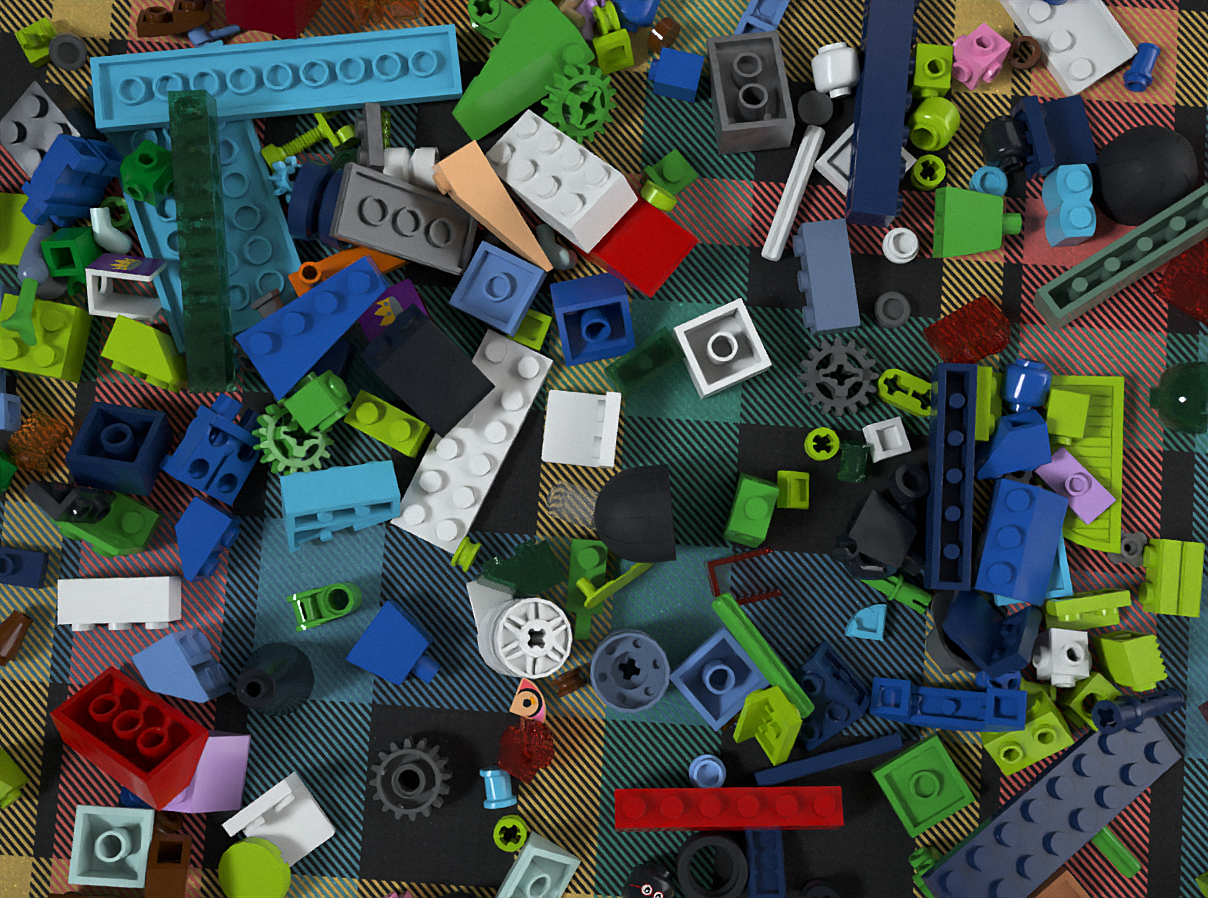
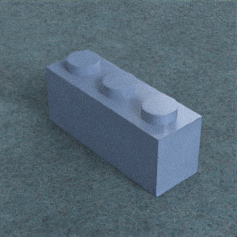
M846 218L802 223L797 231V235H793V251L795 257H800L802 270L798 271L797 278L800 292H805L807 306L802 308L805 328L810 327L811 337L855 331L861 324Z

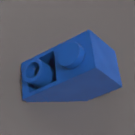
M1035 409L998 417L995 421L994 432L991 436L989 435V441L979 443L975 447L974 475L978 480H994L1002 477L1003 474L1019 470L1032 471L1041 465L1052 463L1046 421Z
M195 496L175 526L184 578L189 582H200L204 578L206 580L209 579L220 564L217 558L223 549L231 547L240 534V530L237 528L242 520L207 497Z

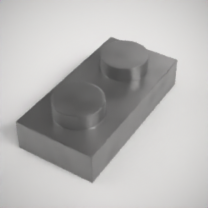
M365 102L362 116H356L355 138L361 139L362 147H359L357 151V164L383 173L385 164L380 103Z

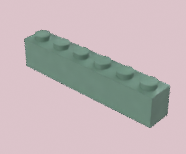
M1208 183L1037 289L1033 305L1053 332L1208 237Z

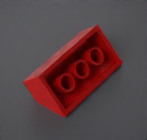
M113 666L107 668L50 713L64 743L158 812L190 785L210 735L206 728Z

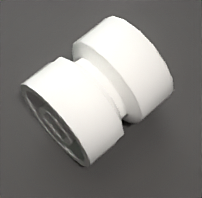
M406 147L385 148L383 174L439 193L440 190L432 178V175L435 174L432 166L440 161L438 148L420 147V149H415L413 155L410 154Z

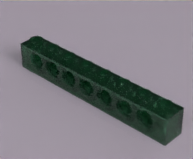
M207 90L167 91L189 394L237 392L216 99Z

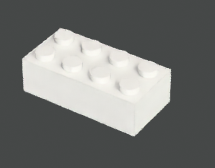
M529 109L485 155L511 197L587 254L638 200L622 173Z

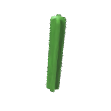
M726 592L716 597L711 603L713 609L771 686H779L787 700L797 707L801 718L809 716L814 710L813 703L732 595Z

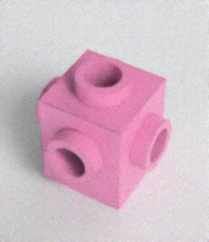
M983 23L968 36L963 34L953 43L951 74L971 91L984 81L990 83L1001 71L1002 63L1011 44L987 24Z

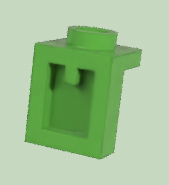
M674 149L653 167L648 165L643 169L642 179L644 181L641 184L643 187L647 180L651 181L676 197L698 179V175L679 151Z

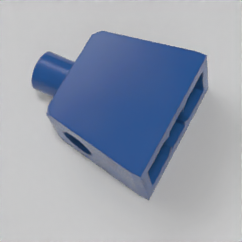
M394 599L385 602L345 658L350 663L399 686L406 681L411 673L429 685L441 668L439 664L425 655L434 641L433 638Z

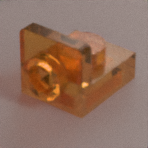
M36 409L8 441L14 456L12 458L13 461L27 471L35 469L45 475L50 469L46 460L68 436V427Z

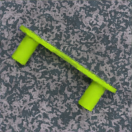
M636 563L626 573L614 581L611 580L598 590L586 576L582 577L577 581L576 585L587 597L584 603L585 608H593L643 574L654 563Z

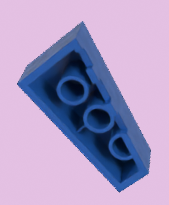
M370 254L366 255L235 338L277 400L280 401L376 302L390 285Z

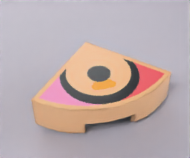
M522 677L509 711L544 724L547 710L544 696L533 680Z

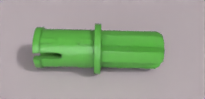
M892 574L885 580H860L888 595L887 599L889 601L895 599L921 615L926 610L924 606L928 607L933 596L932 593L926 592L904 580L903 574L899 576Z

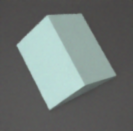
M532 831L496 893L495 898H561L581 860Z

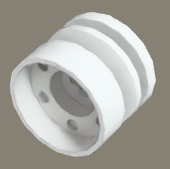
M520 598L501 601L491 607L480 621L477 640L479 652L485 663L497 673L512 677L536 679L549 676L562 666L570 652L572 633L570 623L564 612L551 601L540 598ZM528 631H533L534 633L531 636V641L533 642L532 645L527 644V642L530 640Z

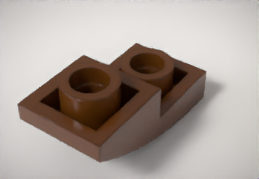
M175 0L172 11H167L166 8L160 6H152L141 10L136 22L138 38L174 35L202 25L211 18L213 0Z

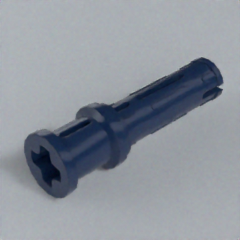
M1174 687L1139 697L1124 694L1116 697L1114 700L1105 699L1098 701L1092 709V720L1099 731L1112 735L1119 733L1123 728L1133 729L1139 727L1144 719L1181 710L1180 706H1184L1185 698L1181 691Z

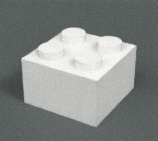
M741 298L673 328V340L701 400L765 372L772 365Z

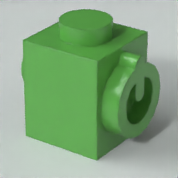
M329 369L319 376L314 371L296 383L299 391L283 402L307 433L315 426L323 432L347 414L349 410L345 404L353 398L347 392V386L343 380L334 375Z

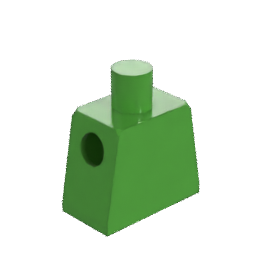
M955 187L936 189L933 258H948L1000 249L1002 235H1018L1020 233L1022 225L1020 213H1003L1004 200L1001 196Z
M740 472L721 538L757 548L765 540L779 493L777 484Z

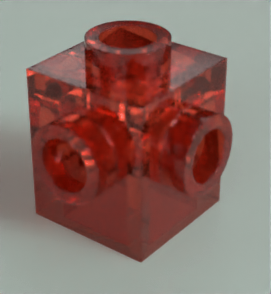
M523 716L520 717L515 726L509 724L499 741V744L502 746L498 750L497 767L529 785L540 768L545 770L555 754L553 734L550 733V729L539 720L532 719L530 721Z

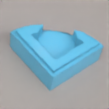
M871 604L858 610L849 620L844 635L883 641L887 604Z

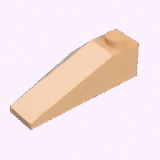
M475 140L432 166L435 171L432 178L442 194L448 193L451 199L526 262L543 269L545 272L553 269L552 264Z

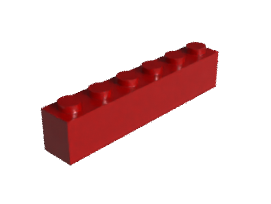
M841 786L615 789V832L838 829L844 826Z

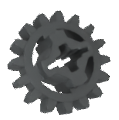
M836 337L831 347L826 340H823L819 343L820 352L811 348L807 352L811 361L803 360L799 365L807 370L806 373L797 377V381L806 382L807 385L800 393L801 395L810 394L813 397L808 404L810 407L818 403L821 404L822 415L827 414L831 408L834 409L835 417L842 416L844 408L851 415L857 412L855 403L863 407L869 403L865 394L876 393L877 389L870 385V381L879 378V374L870 372L869 369L876 361L875 359L866 361L864 355L868 349L864 347L856 351L854 349L855 340L853 339L845 346H842L841 338ZM829 355L828 366L825 369L815 370L819 361ZM847 357L852 359L856 363L858 368H854L847 361ZM837 369L839 375L845 376V378H849L841 382L839 385L836 379L826 377L834 373ZM860 384L857 393L852 398L846 400L850 386ZM817 386L823 387L829 393V398L825 397Z

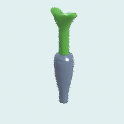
M50 217L44 226H36L23 251L18 265L17 276L22 282L16 311L11 317L0 323L1 327L9 331L18 332L22 341L29 346L37 344L31 318L37 288L46 283L50 274L40 243L52 235L54 221Z

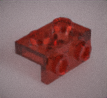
M984 294L923 329V338L944 363L976 364L989 355L1000 353L1010 343V321Z

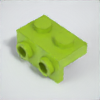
M778 685L765 691L757 689L745 698L733 738L737 743H740L755 736L773 765L776 766L787 761L803 721L797 707L787 700Z

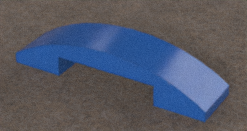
M874 677L869 712L870 715L892 721L945 730L969 732L1025 730L1027 691L988 687L987 693L913 686L911 680Z

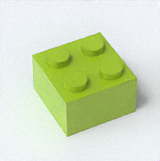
M4 293L0 311V323L15 313L19 299L18 295ZM35 299L31 312L37 339L35 346L27 345L22 341L18 332L9 331L1 327L0 324V368L79 384L93 315H90L88 311L76 306Z

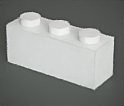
M181 576L58 580V625L72 624V631L95 630V624L108 623V630L132 629V623L145 622V629L169 628L168 622L181 619Z

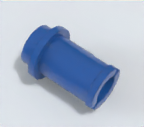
M1140 43L1137 46L1138 52L1133 59L1130 70H1127L1123 75L1125 88L1132 92H1143L1146 90V87L1152 84L1153 77L1151 74L1157 57L1161 52L1160 48L1152 43Z

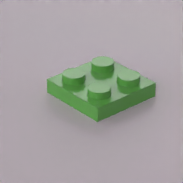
M934 733L871 770L912 839L976 800L938 736Z

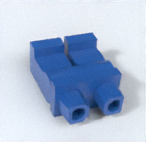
M59 133L34 171L31 181L26 180L21 188L29 198L21 209L22 213L34 225L44 226L50 217L55 224L65 228H71L77 218L91 219L90 208H94V206L102 202L105 189L114 177L121 178L120 165L124 157L112 143L93 139L85 140L82 137Z
M221 393L210 409L202 404L195 413L198 416L189 424L186 436L173 456L166 454L159 467L175 479L231 506L255 465L259 452H263V450H254L253 446L261 443L259 437L252 435V431L262 428V425L256 421V418L261 415L248 408L238 424L234 423L233 421L243 407V404Z

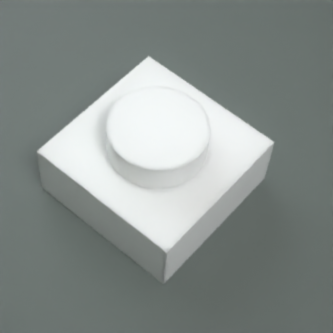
M900 416L862 428L874 463L912 451Z

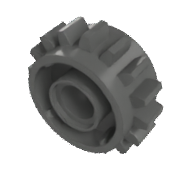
M407 736L402 746L397 740H394L390 743L392 753L383 749L378 754L383 762H375L371 766V769L377 773V776L369 781V785L377 787V793L373 796V799H381L383 801L382 811L386 812L389 809L395 811V819L399 820L402 814H408L410 821H415L418 812H422L425 817L430 816L432 812L431 804L439 808L444 802L439 793L448 794L451 787L444 783L445 780L450 779L452 776V771L445 770L444 768L449 759L448 757L440 758L437 754L440 746L435 745L432 748L426 746L427 738L423 737L419 743H414L412 736ZM404 770H414L420 777V784L414 787L408 786L402 778Z

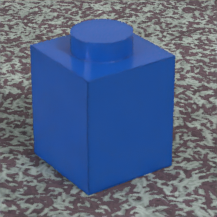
M662 47L660 58L652 59L648 80L654 81L653 94L694 103L705 56Z

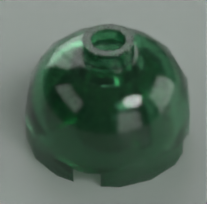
M1206 361L1182 362L1168 367L1160 375L1158 387H1150V409H1157L1159 420L1168 429L1184 434H1206L1208 414H1203V412H1206L1208 402V365H1206Z

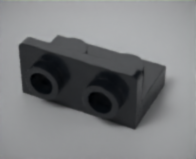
M33 480L23 491L56 522L95 524L109 514L112 508L111 504L117 498L113 491L84 488L83 486H77L75 482L67 484L56 480L51 482Z

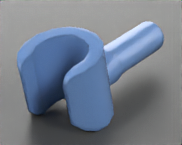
M200 25L188 30L187 35L190 37L194 47L198 48L239 33L241 30L237 25H230L208 33L205 27Z

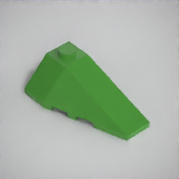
M530 0L511 17L506 25L508 29L498 45L493 46L488 54L490 58L480 74L473 78L453 110L452 115L472 141L479 140L549 94L544 89L545 86L555 85L554 73L562 76L565 75V65L568 64L576 68L577 62L588 64L595 58L578 29L551 0Z

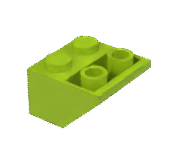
M118 314L101 353V356L113 360L111 368L177 394L180 393L182 388L194 392L197 385L185 356L178 353L173 337Z

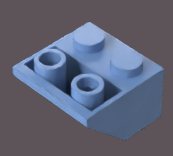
M195 628L170 633L131 657L151 691L199 703H205L231 691L227 684L230 682L226 670L221 664L215 663L209 653L211 645L202 632H197Z

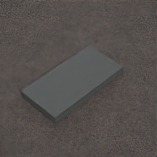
M348 162L345 163L329 236L457 278H462L469 266L478 220L450 197Z

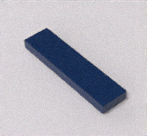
M891 732L752 772L756 785L765 787L902 748L903 743L899 733Z

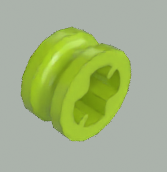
M610 0L605 1L604 7H599L598 5L592 7L595 23L601 36L607 35L610 31L616 32L621 30L617 12Z
M922 156L912 166L910 180L917 189L930 191L944 179L946 174L945 165L937 156ZM922 165H925L926 169L929 166L934 169L933 181H930V177H927L925 180L921 177Z
M821 427L816 428L807 435L804 447L809 457L814 460L823 461L830 459L837 453L840 443L838 436L833 430ZM815 436L818 438L827 436L830 443L827 446H831L828 453L825 450L820 452L814 450L813 446L817 444L813 442Z
M465 536L458 546L450 565L454 567L461 565L462 571L467 573L475 561L482 544L479 542L472 544L470 538Z
M509 814L503 816L498 820L494 829L493 837L496 845L507 852L520 849L527 837L528 828L526 822L517 815ZM513 824L519 828L517 835H521L518 840L515 838H510L508 841L504 840L505 831H501V828L503 826L511 828Z

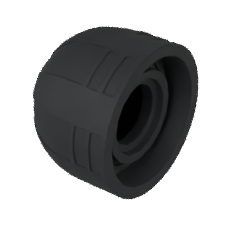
M1157 125L1134 127L1118 135L1098 152L1096 163L1091 165L1090 172L1093 180L1091 195L1095 204L1101 212L1117 223L1127 226H1140L1192 193L1198 177L1193 147L1180 133Z
M668 464L625 469L610 478L598 494L594 509L597 533L605 546L622 559L636 563L677 561Z

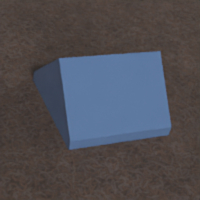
M724 626L669 674V679L715 732L743 708L745 698L757 689L764 690L770 685L746 651Z

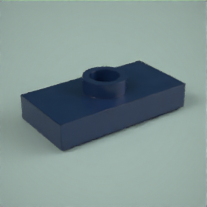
M0 545V584L43 589L49 553Z
M744 830L745 859L748 865V898H787L782 830Z

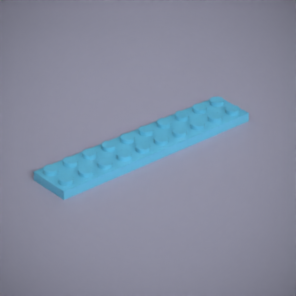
M455 24L297 38V40L286 39L90 57L96 129L100 133L364 108L365 102L380 103V106L461 99L463 96Z

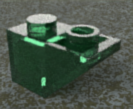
M533 539L514 547L513 550L516 555L503 561L501 555H498L481 564L483 572L474 577L477 584L524 599L531 598L566 579L547 540L535 545Z

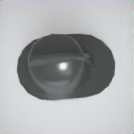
M940 590L934 595L931 604L934 626L926 638V647L929 655L940 667L944 675L953 674L959 670L974 674L983 671L944 631L943 621L955 591Z

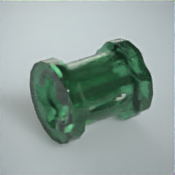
M840 440L839 448L842 449L839 470L835 471V478L850 483L867 482L868 474L865 473L867 454L872 451V444L859 440Z

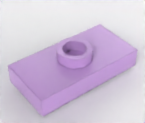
M1063 446L1051 455L1052 463L1041 465L1034 471L1054 493L1069 498L1068 507L1085 525H1089L1116 501Z

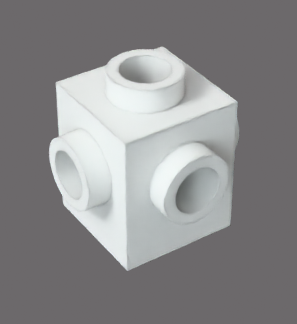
M1050 628L1038 634L1036 647L1032 655L1033 665L1037 668V679L1051 681V685L1054 687L1068 688L1074 687L1075 682L1089 677L1092 667V656L1088 651L1087 632Z

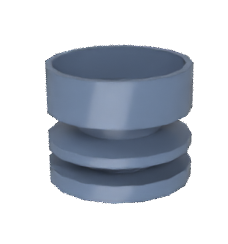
M622 628L610 632L598 642L592 654L590 678L594 692L605 705L618 712L636 713L649 709L662 698L669 684L670 667L663 648L652 635L641 629ZM629 658H633L635 666L639 669L637 672L631 671L629 676H625L623 668L619 664L627 663Z

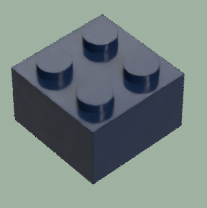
M94 401L65 460L77 486L149 497L161 471L159 465L166 454L169 453L175 439L166 412Z

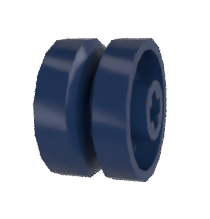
M311 159L303 164L296 177L288 208V230L292 238L311 243L320 237V241L325 247L339 251L347 249L350 243L329 236L344 168L338 169L334 173L330 164Z

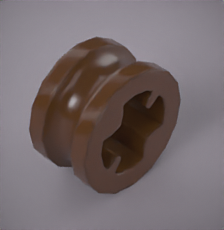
M1031 36L1017 37L1011 42L1007 52L1008 61L1011 65L1021 70L1033 68L1038 64L1042 56L1040 43ZM1022 43H1030L1028 47H1034L1035 54L1028 56L1027 63H1020L1021 58L1015 59V51L1021 50Z
M580 666L574 667L550 681L552 685H556L559 689L557 692L558 698L570 694L588 683L586 678H581L579 675L581 671Z
M155 809L152 834H174V830L178 831L181 829L183 821L175 811L161 810L158 812Z

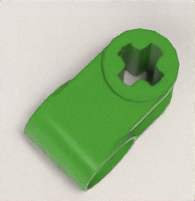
M469 0L468 13L473 30L497 45L508 29L506 25L511 17L520 9L503 0Z
M347 581L321 588H313L286 597L287 603L292 604L297 620L296 633L328 623L329 620L356 611L362 602V592L359 587ZM339 589L344 590L349 596V602L345 609L340 608L335 602V594Z

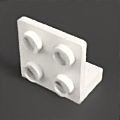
M550 390L542 460L551 463L613 469L621 393L607 391L606 395Z
M296 772L290 774L222 824L230 837L242 829L247 837L264 838L276 845L282 852L280 857L283 859L284 864L288 862L289 867L336 832L335 827Z

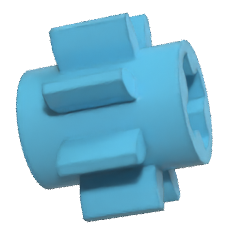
M295 156L287 157L285 164L282 161L273 162L272 167L276 171L272 176L266 178L267 181L273 182L275 187L272 195H286L287 203L290 202L296 177L303 164H297Z

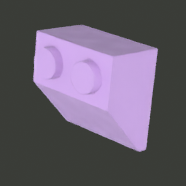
M208 730L210 735L190 785L162 810L185 813L240 810L242 808L251 735Z

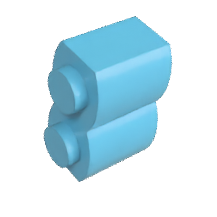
M1086 164L1060 165L1043 182L1042 199L1045 208L1049 212L1045 221V233L1051 247L1077 246L1094 234L1096 214L1089 200L1093 190V180Z

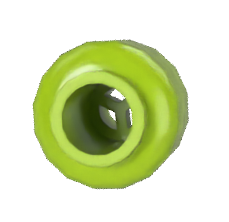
M937 96L926 98L917 106L907 121L906 125L909 126L908 137L916 147L922 150L932 152L942 149L949 143L960 126L958 109L945 98Z

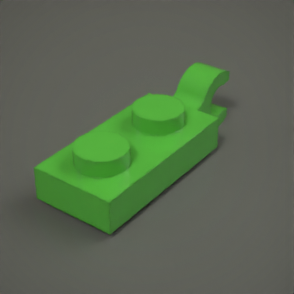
M572 539L566 612L577 613L575 639L589 640L591 615L603 614V601L591 609L585 608L584 603L587 597L576 585L577 581L584 576L589 579L597 590L605 585L608 548L602 541Z

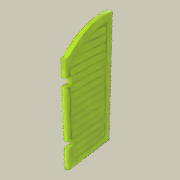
M1052 375L1050 390L1057 389L1090 395L1083 439L1077 442L1072 441L1071 446L1063 447L1116 499L1089 525H1085L1067 506L1062 526L1063 537L1089 549L1121 554L1124 377ZM1050 444L1051 455L1062 446ZM1035 474V476H1034V485H1035V486H1038V485L1046 486V490L1053 492V491Z

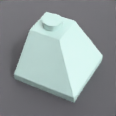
M77 805L68 884L145 888L155 809Z

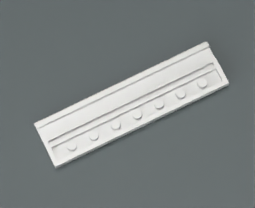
M999 0L1024 36H1031L1040 43L1042 48L1041 61L1067 97L1078 95L1108 73L1126 63L1138 52L1102 0H1068L1061 5H1050L1043 0Z

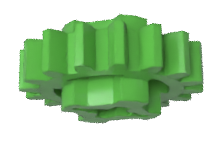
M577 62L576 68L568 64L564 66L565 75L553 74L556 83L554 86H545L544 89L550 93V96L541 100V104L548 107V111L542 115V118L581 145L583 139L593 142L595 131L601 134L605 133L602 124L604 121H613L608 112L609 109L616 108L617 104L610 101V97L616 93L615 88L608 86L611 81L610 76L602 74V69L593 65L589 66L582 62Z
M288 398L278 401L277 405L271 404L265 407L268 415L263 414L256 418V421L262 425V428L252 431V435L259 437L261 443L253 446L254 450H263L265 453L260 462L263 464L271 461L273 463L271 472L278 473L284 469V476L295 472H310V470L315 471L322 468L319 460L329 459L331 456L325 450V447L334 444V440L326 438V433L330 432L333 427L329 426L321 432L315 426L306 433L283 404ZM286 414V418L282 419V425L275 427L279 418ZM312 448L310 454L301 461V458L305 457L306 450Z

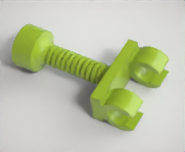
M343 110L313 113L319 123L317 128L314 127V130L311 129V132L307 131L304 135L302 134L295 138V140L293 139L292 142L290 141L289 144L286 143V146L283 145V148L276 147L271 143L262 148L260 152L274 173L276 170L272 167L273 162L282 161L285 164L287 157L295 156L298 152L301 153V151H304L310 145L313 146V143L320 142L323 138L329 139L337 154L358 143L361 139L355 138V127L353 124L342 127L335 134L332 132L326 120L331 119Z

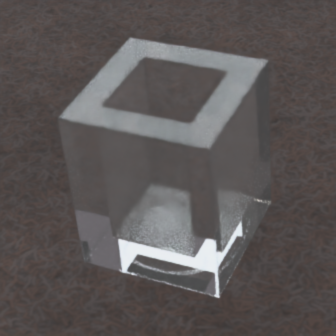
M558 480L557 487L552 486L547 496L546 507L549 508L547 515L595 530L594 509L599 492Z

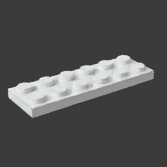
M490 329L487 330L472 362L496 387L443 438L435 433L400 503V516L393 518L390 522L452 554H455L461 541L467 536L553 364V360Z

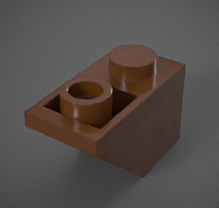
M152 835L144 898H186L191 862L192 835Z

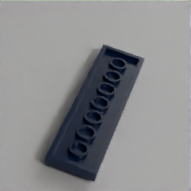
M1154 717L1144 719L1139 727L1133 729L1123 728L1119 733L1112 735L1090 729L920 877L934 898H1026L1177 762L1181 756Z

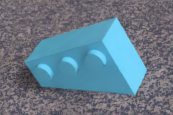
M392 460L370 461L365 464L347 467L334 466L327 470L295 472L290 475L280 476L282 513L289 554L299 551L300 543L320 537L322 542L334 539L332 532L353 526L354 530L358 531L400 516L401 496Z

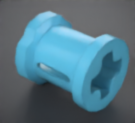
M499 764L480 769V776L484 777L487 797L483 802L484 808H503L517 803L516 796L512 795L510 773L513 772L512 765Z

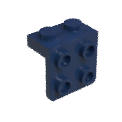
M970 588V591L955 590L943 621V629L948 637L956 642L978 667H981L992 679H996L1012 670H1022L1028 665L1031 660L1035 639L1039 634L1038 628L1043 614L1032 604L1004 619L975 589Z

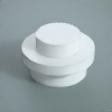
M902 227L895 228L885 236L882 249L888 260L896 264H904L911 261L917 255L919 240L913 231Z

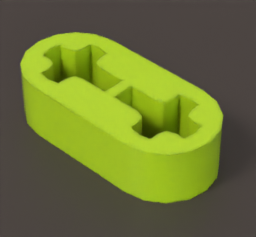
M888 369L875 380L876 395L883 402L917 417L924 418L930 416V406L924 409L920 408L921 401L911 395L913 393L921 396L928 392L930 394L929 400L931 401V383L899 369ZM895 377L897 379L896 385L906 390V392L895 391L890 395L887 393L888 386L884 384V381H889Z

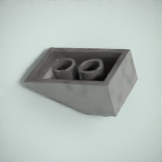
M778 30L708 37L706 45L710 89L719 155L790 147L795 119Z

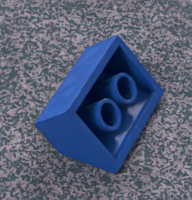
M1005 478L994 480L970 574V588L1043 607L1069 498L1040 487Z

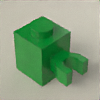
M92 226L61 228L42 240L40 243L50 276H68L66 287L69 296L76 295L82 291L79 281L84 283L87 289L85 268L103 255L101 246L94 240Z

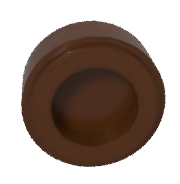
M671 17L663 18L652 30L648 38V47L658 55L661 54L662 47L670 48L679 35L680 24Z

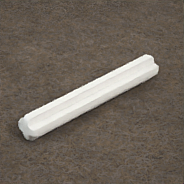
M809 125L804 133L761 253L766 259L778 261L781 258L825 136V130L821 127Z

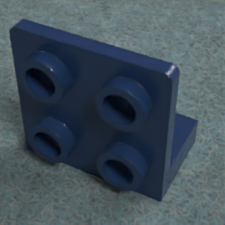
M1037 95L1022 98L1009 112L1014 119H1019L1025 124L1027 129L1025 133L1029 144L1032 145L1030 155L1022 161L1027 180L1048 176L1060 165L1086 164L1090 166L1096 163L1098 157L1080 95L1040 104Z
M825 640L813 648L804 664L790 673L814 705V710L809 716L801 718L803 722L796 737L809 751L861 718L871 701L872 694Z

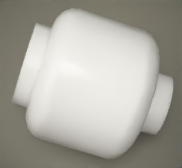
M846 42L834 43L818 49V55L811 61L816 90L821 93H829L830 99L851 95V88L857 86L861 78L857 51L854 48L847 47Z

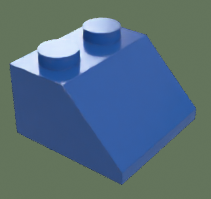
M603 273L550 284L566 367L637 353L627 291L622 280L610 273Z

